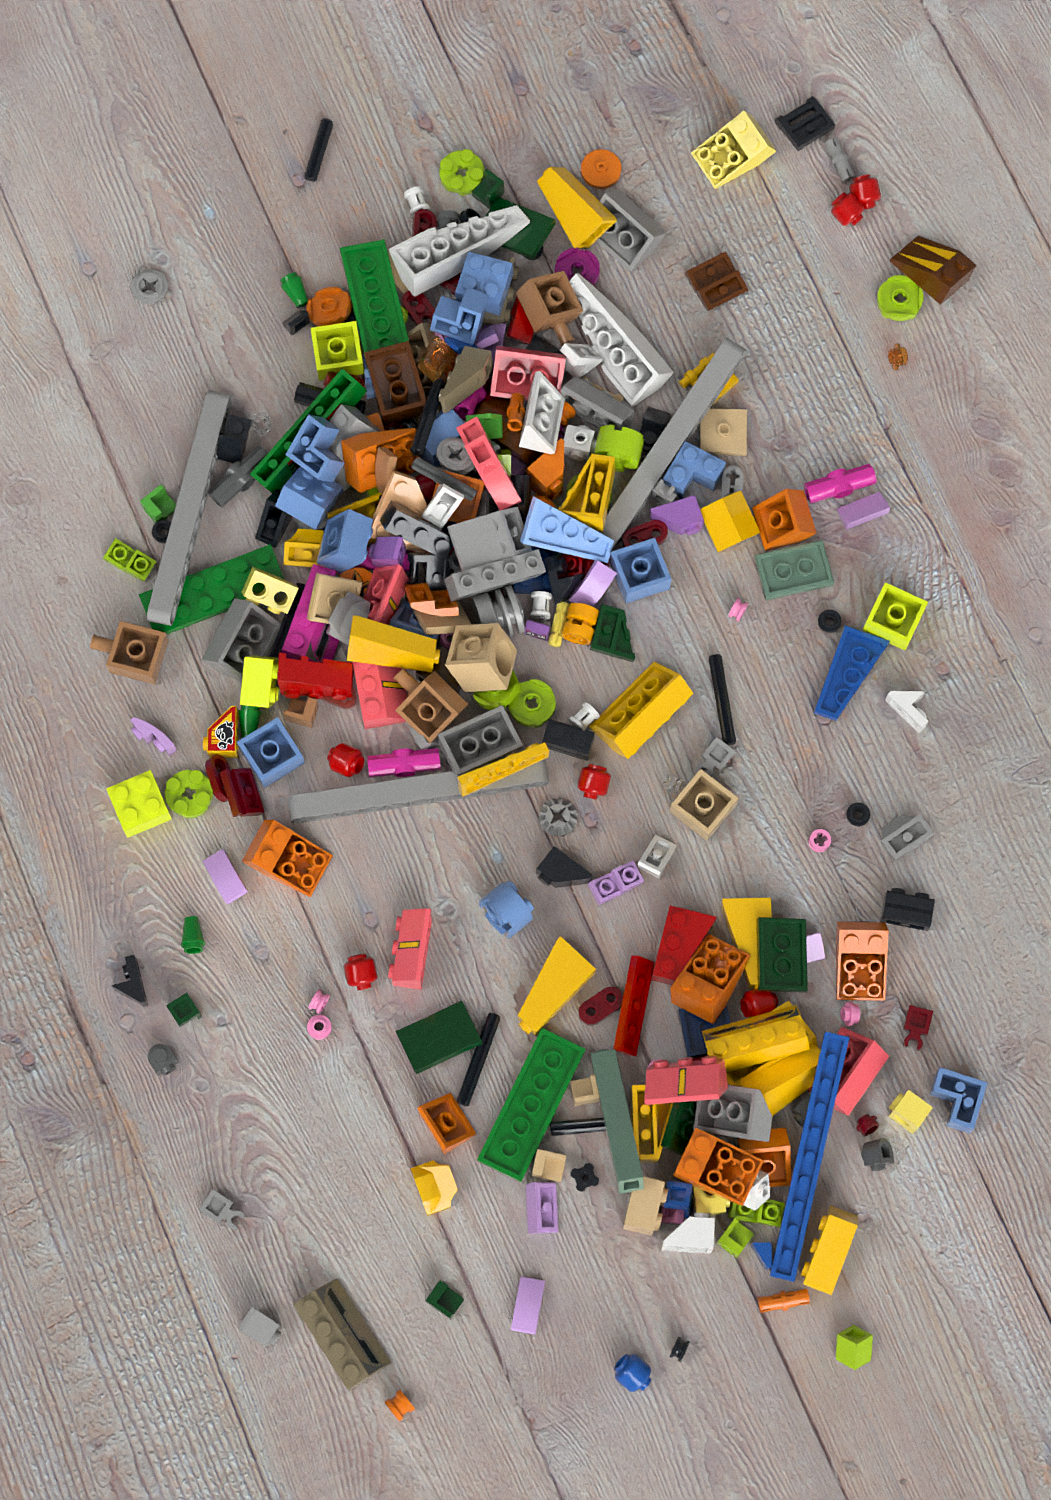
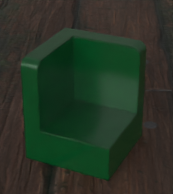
M486 169L483 172L484 179L474 189L472 196L490 209L496 198L504 194V181Z
M187 992L166 1005L179 1027L196 1017L198 1020L202 1018Z
M439 1280L425 1301L451 1320L463 1303L464 1298Z

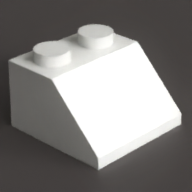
M694 1213L693 1217L685 1220L662 1242L661 1251L711 1253L714 1249L715 1218H709L707 1213Z

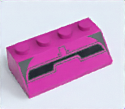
M313 564L282 648V652L286 653V658L300 660L301 656H307L310 662H322L323 659L333 660L340 640L326 633L330 624L307 620L316 573L340 577L339 572Z

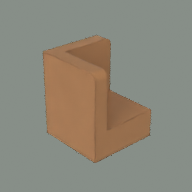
M308 697L307 702L296 698L291 699L288 710H284V720L312 728L319 708L318 700Z

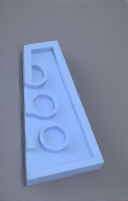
M533 496L520 539L521 543L608 563L614 540Z

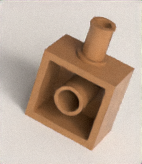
M564 271L529 279L515 292L535 333L554 329L561 347L565 343H573L575 341L567 325L574 321L583 312V309Z
M120 621L114 640L94 634L91 639L90 648L110 653L106 663L110 673L155 685L169 640L165 632Z
M405 668L393 678L408 692V697L395 711L430 743L468 705L435 671L419 683Z

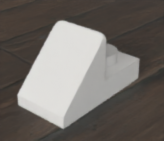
M565 343L560 350L566 356L564 369L573 377L581 378L603 360L588 344Z
M439 484L433 499L425 508L421 517L443 528L464 499V495L445 484Z
M889 692L885 701L913 729L920 733L926 727L928 720L926 719V714L920 708H915L914 705L921 700L925 692Z
M655 834L639 860L638 868L660 879L677 845Z

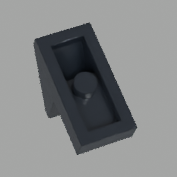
M652 407L647 408L639 432L643 435L644 439L642 452H650L666 428L670 413Z
M232 414L228 415L224 434L219 436L218 460L233 464L237 461H242L253 420Z
M563 553L544 558L555 604L569 600L584 573L568 576V564L564 559Z
M135 955L125 957L126 964L122 965L125 978H130V981L114 984L112 988L143 1007L148 1006L138 960Z

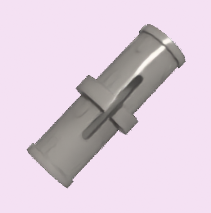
M834 137V142L832 139H829L824 145L832 158V166L836 167L842 183L846 184V179H848V182H851L856 176L848 162V155L844 154L838 138Z

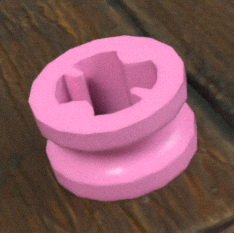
M737 598L728 616L730 618L732 616L736 617V621L739 622L749 603H742L741 599Z
M823 829L813 831L808 839L810 848L816 852L825 851L831 843L830 834ZM817 835H822L821 838L824 837L826 839L823 846H818L819 843H814Z
M319 989L313 996L308 1008L310 1010L316 1009V1013L320 1014L325 1008L330 995H323L322 990Z

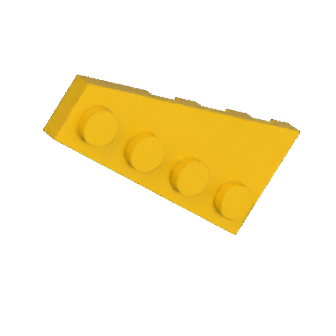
M545 742L542 744L534 743L522 752L510 754L504 759L458 776V789L462 797L548 758L549 749Z

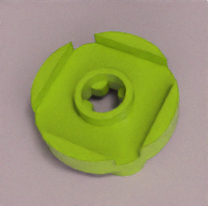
M471 150L454 151L440 162V182L449 192L452 191L462 196L472 194L474 189L483 180L484 166L481 159L473 154ZM459 169L467 170L465 177L456 175Z
M895 275L888 278L879 287L877 293V305L881 315L895 321H906L915 318L923 303L922 289L904 275ZM898 294H902V297L906 298V300L900 303L894 298Z
M512 670L507 690L475 691L473 697L484 709L493 710L502 705L505 709L520 692L521 684Z
M531 679L523 683L520 682L521 690L509 704V713L519 724L526 727L539 728L548 722L555 712L556 701L553 691L549 685L537 679ZM537 699L536 704L538 706L532 709L528 708L526 700Z
M199 770L180 771L173 775L166 783L165 799L169 808L175 814L185 818H195L204 814L214 797L209 779ZM188 788L196 791L190 800L187 796L183 797V793Z

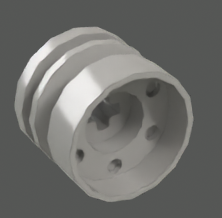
M511 585L504 587L505 598H503L499 588L495 589V601H491L487 592L472 596V604L478 624L499 623L502 628H505L510 637L513 636L512 625L515 626L518 634L525 632L523 610L519 598L515 595Z

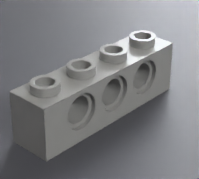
M539 549L451 574L444 581L451 602L536 578L545 573L546 570Z

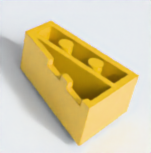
M591 454L578 475L576 483L569 490L565 501L561 507L559 506L558 510L596 531L603 532L615 475V457Z
M632 1085L629 1089L630 1119L640 1163H656L660 1158L663 1148L661 1142L673 1103L645 1105V1085Z
M832 1205L829 1206L827 1215L822 1216L818 1229L821 1230L818 1239H813L809 1252L813 1253L810 1262L805 1261L801 1271V1276H804V1285L832 1295L858 1227V1215Z

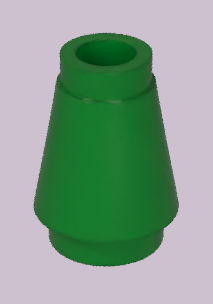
M296 272L284 276L280 282L282 283L281 288L297 308L307 305L308 299L301 276H298Z
M241 705L240 710H238L241 738L258 729L262 713L260 707Z
M196 916L184 918L181 947L184 948V952L187 954L200 953L203 951L205 941L199 919Z

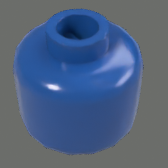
M637 1354L623 1355L614 1366L615 1379L629 1392H635L639 1389L643 1391L652 1380L650 1378L651 1367Z

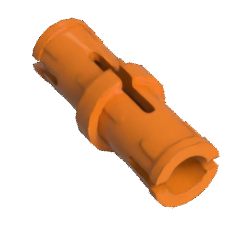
M518 392L511 395L510 405L507 408V426L514 432L521 430L523 426L522 419L525 416V398Z
M807 1288L792 1292H785L783 1290L779 1291V1294L757 1297L760 1313L780 1309L787 1311L788 1308L810 1304Z

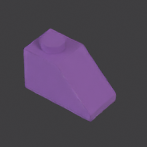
M695 495L650 509L649 517L651 521L660 520L666 524L669 530L679 535L685 533L693 535L703 528L704 520Z
M377 537L376 544L372 543L369 550V557L372 560L373 566L385 567L397 564L402 566L406 553L403 537Z

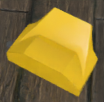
M298 528L292 538L285 541L283 565L312 567L313 564L320 565L317 564L324 531Z
M432 1160L410 1168L427 1216L451 1208V1200L458 1189L449 1165L437 1164Z

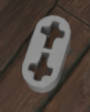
M729 466L723 471L720 499L728 496L729 492L735 493L743 490V472L740 468ZM730 473H734L736 477L734 486L730 485V478H728Z

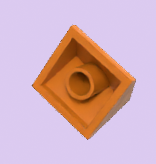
M451 1093L417 1108L418 1114L444 1155L476 1135L475 1130Z

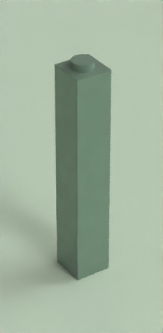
M615 1049L599 1050L596 1053H591L592 1069L596 1077L599 1101L619 1194L643 1190V1174Z

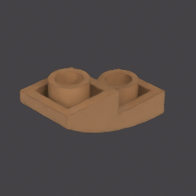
M378 447L375 462V479L378 492L383 495L392 471L396 468L397 456L387 448Z

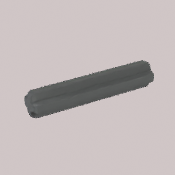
M419 457L415 458L412 463V469L439 484L451 487L463 494L464 498L469 501L474 499L477 493L474 488Z

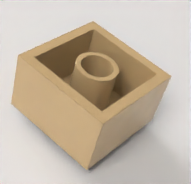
M700 769L671 804L669 812L708 841L735 808L738 797Z
M643 1176L644 1189L631 1192L623 1229L652 1236L653 1231H658L660 1228L663 1214L658 1213L659 1206L664 1207L668 1189L664 1188V1181Z

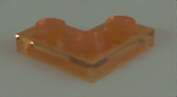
M437 335L430 341L417 366L434 382L440 378L442 372L448 377L449 372L453 371L457 354Z

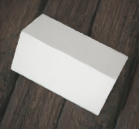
M540 371L535 372L529 391L519 447L554 454L565 398Z

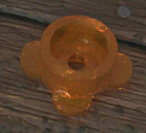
M895 344L894 348L890 349L888 353L889 363L892 364L894 370H898L899 366H904L908 362L907 350L905 347H901L900 344Z

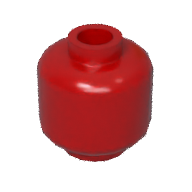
M870 174L854 178L853 183L849 186L850 192L854 193L858 200L864 204V210L876 207L875 202L881 199L878 180L871 177Z
M843 192L831 203L833 206L831 214L842 226H847L850 223L854 226L863 218L861 213L864 211V204L852 192L847 194Z
M340 743L335 748H331L327 756L330 769L348 778L359 774L364 766V757H362L361 750L346 743Z
M589 763L588 767L581 769L577 788L584 792L583 797L597 800L598 796H605L607 794L611 775L609 772H606V767Z
M366 953L348 957V961L343 965L347 984L352 987L357 986L358 991L371 988V983L378 978L374 959L367 957Z
M758 988L746 991L743 999L740 1001L742 1013L746 1018L769 1013L778 1006V998L774 992L758 991Z

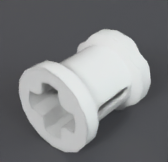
M419 186L410 188L404 193L405 199L409 202L412 217H414L419 209L430 210L423 197L424 190Z
M544 591L532 592L533 608L530 612V617L538 620L550 619L549 600L552 599V594Z
M587 702L582 704L583 708L574 717L570 716L568 719L572 726L582 728V731L586 730L585 728L594 719L597 720L600 717L599 713Z

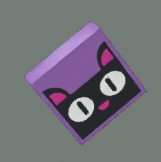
M527 620L525 635L547 641L550 627Z

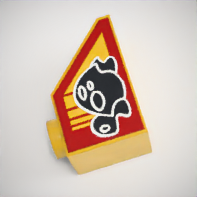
M231 706L207 729V736L203 737V751H207L209 758L216 754L224 758H238L239 714L237 706Z

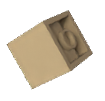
M499 623L460 625L455 627L445 666L464 692L507 690L517 649Z

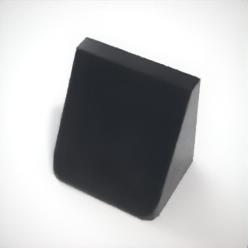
M299 310L282 322L291 336L309 324L308 312Z

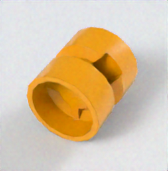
M571 603L566 616L569 621L564 623L561 634L563 639L580 645L591 644L594 633L592 626L596 625L599 611L587 604Z

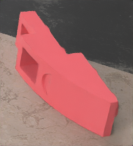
M476 416L458 426L456 429L465 444L464 447L499 510L509 509L520 503L522 500L479 418Z

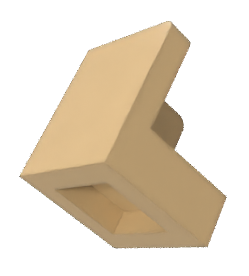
M595 1074L590 1075V1078L570 1081L575 1107L599 1102Z
M537 1149L532 1177L561 1182L566 1155Z

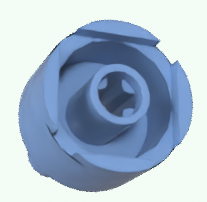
M511 881L500 883L479 901L480 908L482 909L485 906L488 911L485 914L487 920L500 934L508 933L506 937L508 939L533 920L531 912L534 910V907L526 898L522 899L517 894L518 889Z

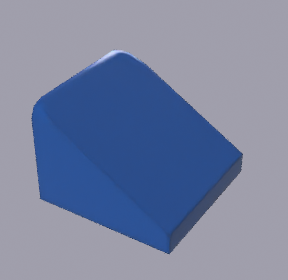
M451 337L444 339L445 343L460 355L464 346L478 348L475 344L471 345Z
M771 1242L751 1243L753 1251L765 1270H770L772 1267Z

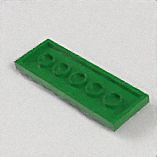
M385 240L341 247L340 255L363 353L409 341Z
M271 544L186 576L173 625L149 622L151 628L165 632L167 635L227 612L234 599L246 600L242 590L252 567L284 579ZM256 583L252 587L254 593H260L264 590L263 583ZM153 589L138 594L146 615Z
M541 1028L477 1158V1162L520 1183L522 1182L586 1051L585 1048Z

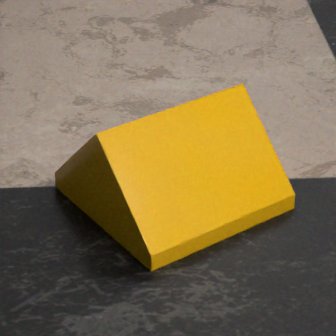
M741 490L700 509L704 524L717 552L760 533Z

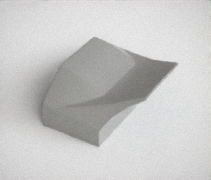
M348 591L344 598L339 599L328 620L330 626L326 633L349 645L353 615L368 618L371 603Z
M921 814L916 817L900 815L881 828V844L895 862L922 845L934 835V832Z

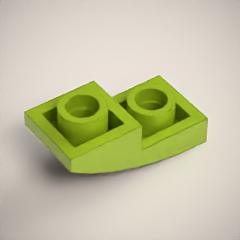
M116 538L102 558L116 568L143 582L157 562L138 549L135 551Z
M768 1199L759 1208L753 1210L730 1201L728 1218L735 1219L736 1217L740 1221L780 1227L784 1202Z

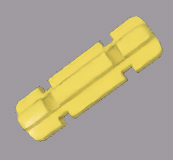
M566 602L558 603L556 606V613L551 628L552 634H550L548 644L552 647L561 646V634L564 623L567 621L566 615L569 609V604Z

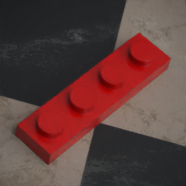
M631 955L613 1047L616 1052L632 1057L637 1056L654 968L653 961L638 955Z

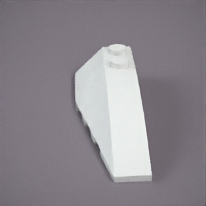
M516 205L490 212L487 217L478 218L475 216L468 218V222L456 224V222L449 223L446 228L436 230L434 227L427 229L390 248L389 253L402 282L415 297L461 273L468 251L488 256L526 227L530 220Z
M576 273L569 282L583 309V312L579 315L583 324L582 329L585 335L589 336L593 344L592 348L603 358V365L601 367L604 373L629 404L635 406L659 390L674 372L632 322L579 273Z

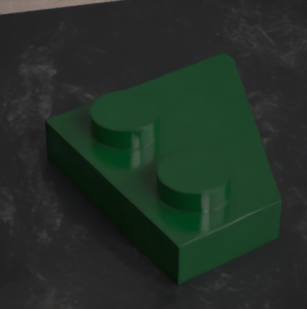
M601 604L589 650L629 662L635 660V653L632 652L631 636L626 626L627 619L624 610Z

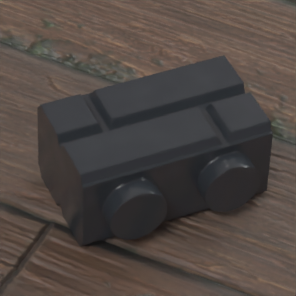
M549 719L542 743L545 742L549 750L588 761L595 739V732L589 730L582 731V728Z
M892 888L891 891H886L880 922L923 931L930 929L935 899H930V895L926 893L905 894L906 890L900 888Z

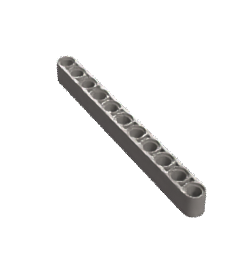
M728 338L723 341L607 514L604 531L600 533L614 540L611 552L617 549L623 540L624 533L631 528L651 498L653 488L660 479L663 480L685 441H689L743 360L747 350Z
M210 390L206 394L147 612L148 622L172 626L174 623L218 459L219 436L224 434L227 418L231 411V394Z
M543 759L462 797L458 789V776L454 771L297 794L287 798L290 821L292 823H303L541 787L549 784L546 760Z

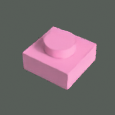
M662 1206L661 1213L663 1215L661 1223L682 1224L684 1222V1210L664 1208Z

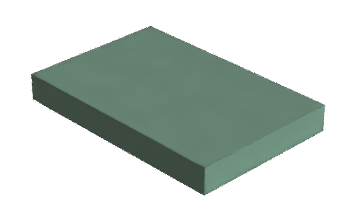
M823 540L754 555L766 601L834 586V579Z

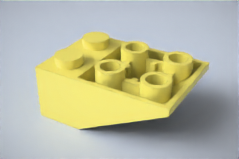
M743 111L691 152V154L713 187L717 189L760 165L774 154L776 149L753 115Z

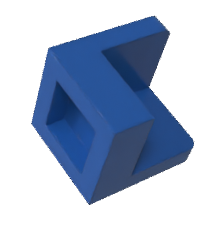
M667 1181L666 1189H668L664 1208L684 1210V1217L689 1218L693 1203L692 1184Z

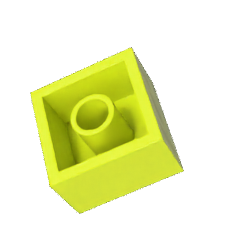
M356 321L311 328L319 381L333 379L342 368L351 376L364 374Z
M885 582L865 623L863 632L890 641L889 644L906 651L928 602Z
M256 655L244 657L240 705L269 708L276 701H279L280 688L276 687L279 658Z
M151 770L106 788L127 838L172 820Z

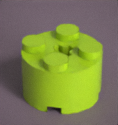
M615 425L601 426L594 454L615 457V472H624L625 469H638L644 444L643 435L627 427H622V431L614 430Z

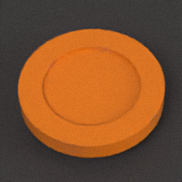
M599 149L588 153L581 163L583 180L589 186L596 189H606L613 186L621 176L620 160L614 153L608 150Z

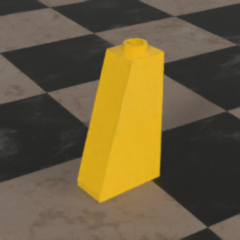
M549 167L543 171V175L537 180L539 187L574 248H589L617 221L616 217L565 167Z
M353 615L347 661L432 672L433 664H438L440 650L436 649V639Z
M771 897L722 899L721 910L734 947L750 954V959L743 971L749 989L758 988L757 918H772Z
M561 936L553 946L518 1014V1020L520 1021L518 1026L526 1034L531 1032L536 1036L541 1028H544L596 973V969Z
M815 1043L809 1045L810 1050L795 1053L742 1081L739 1083V1087L760 1090L773 1116L812 1086L820 1049Z

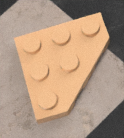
M393 470L372 518L371 528H373L371 538L377 539V537L396 536L386 531L380 522V518L391 500L410 509L421 520L430 523L421 517L427 504L415 477ZM404 540L406 549L419 553H430Z

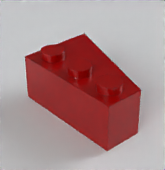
M279 653L277 681L281 695L291 699L299 698V696H309L313 699L332 697L335 700H345L347 697L353 696V663L323 659L322 662H310L307 656H301L300 660L286 658V653Z
M670 905L651 980L673 985L712 929L717 917Z

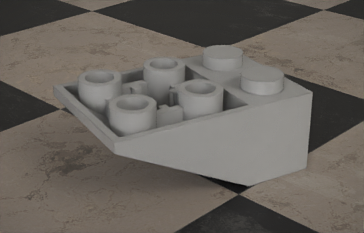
M518 507L500 510L447 527L461 571L532 551L530 545L520 542L524 524Z

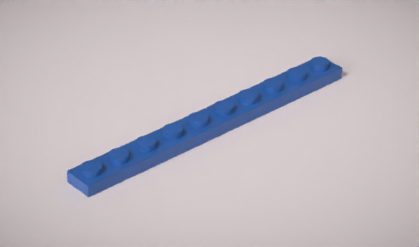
M824 1031L770 1270L771 1277L795 1282L850 1038L847 1036Z

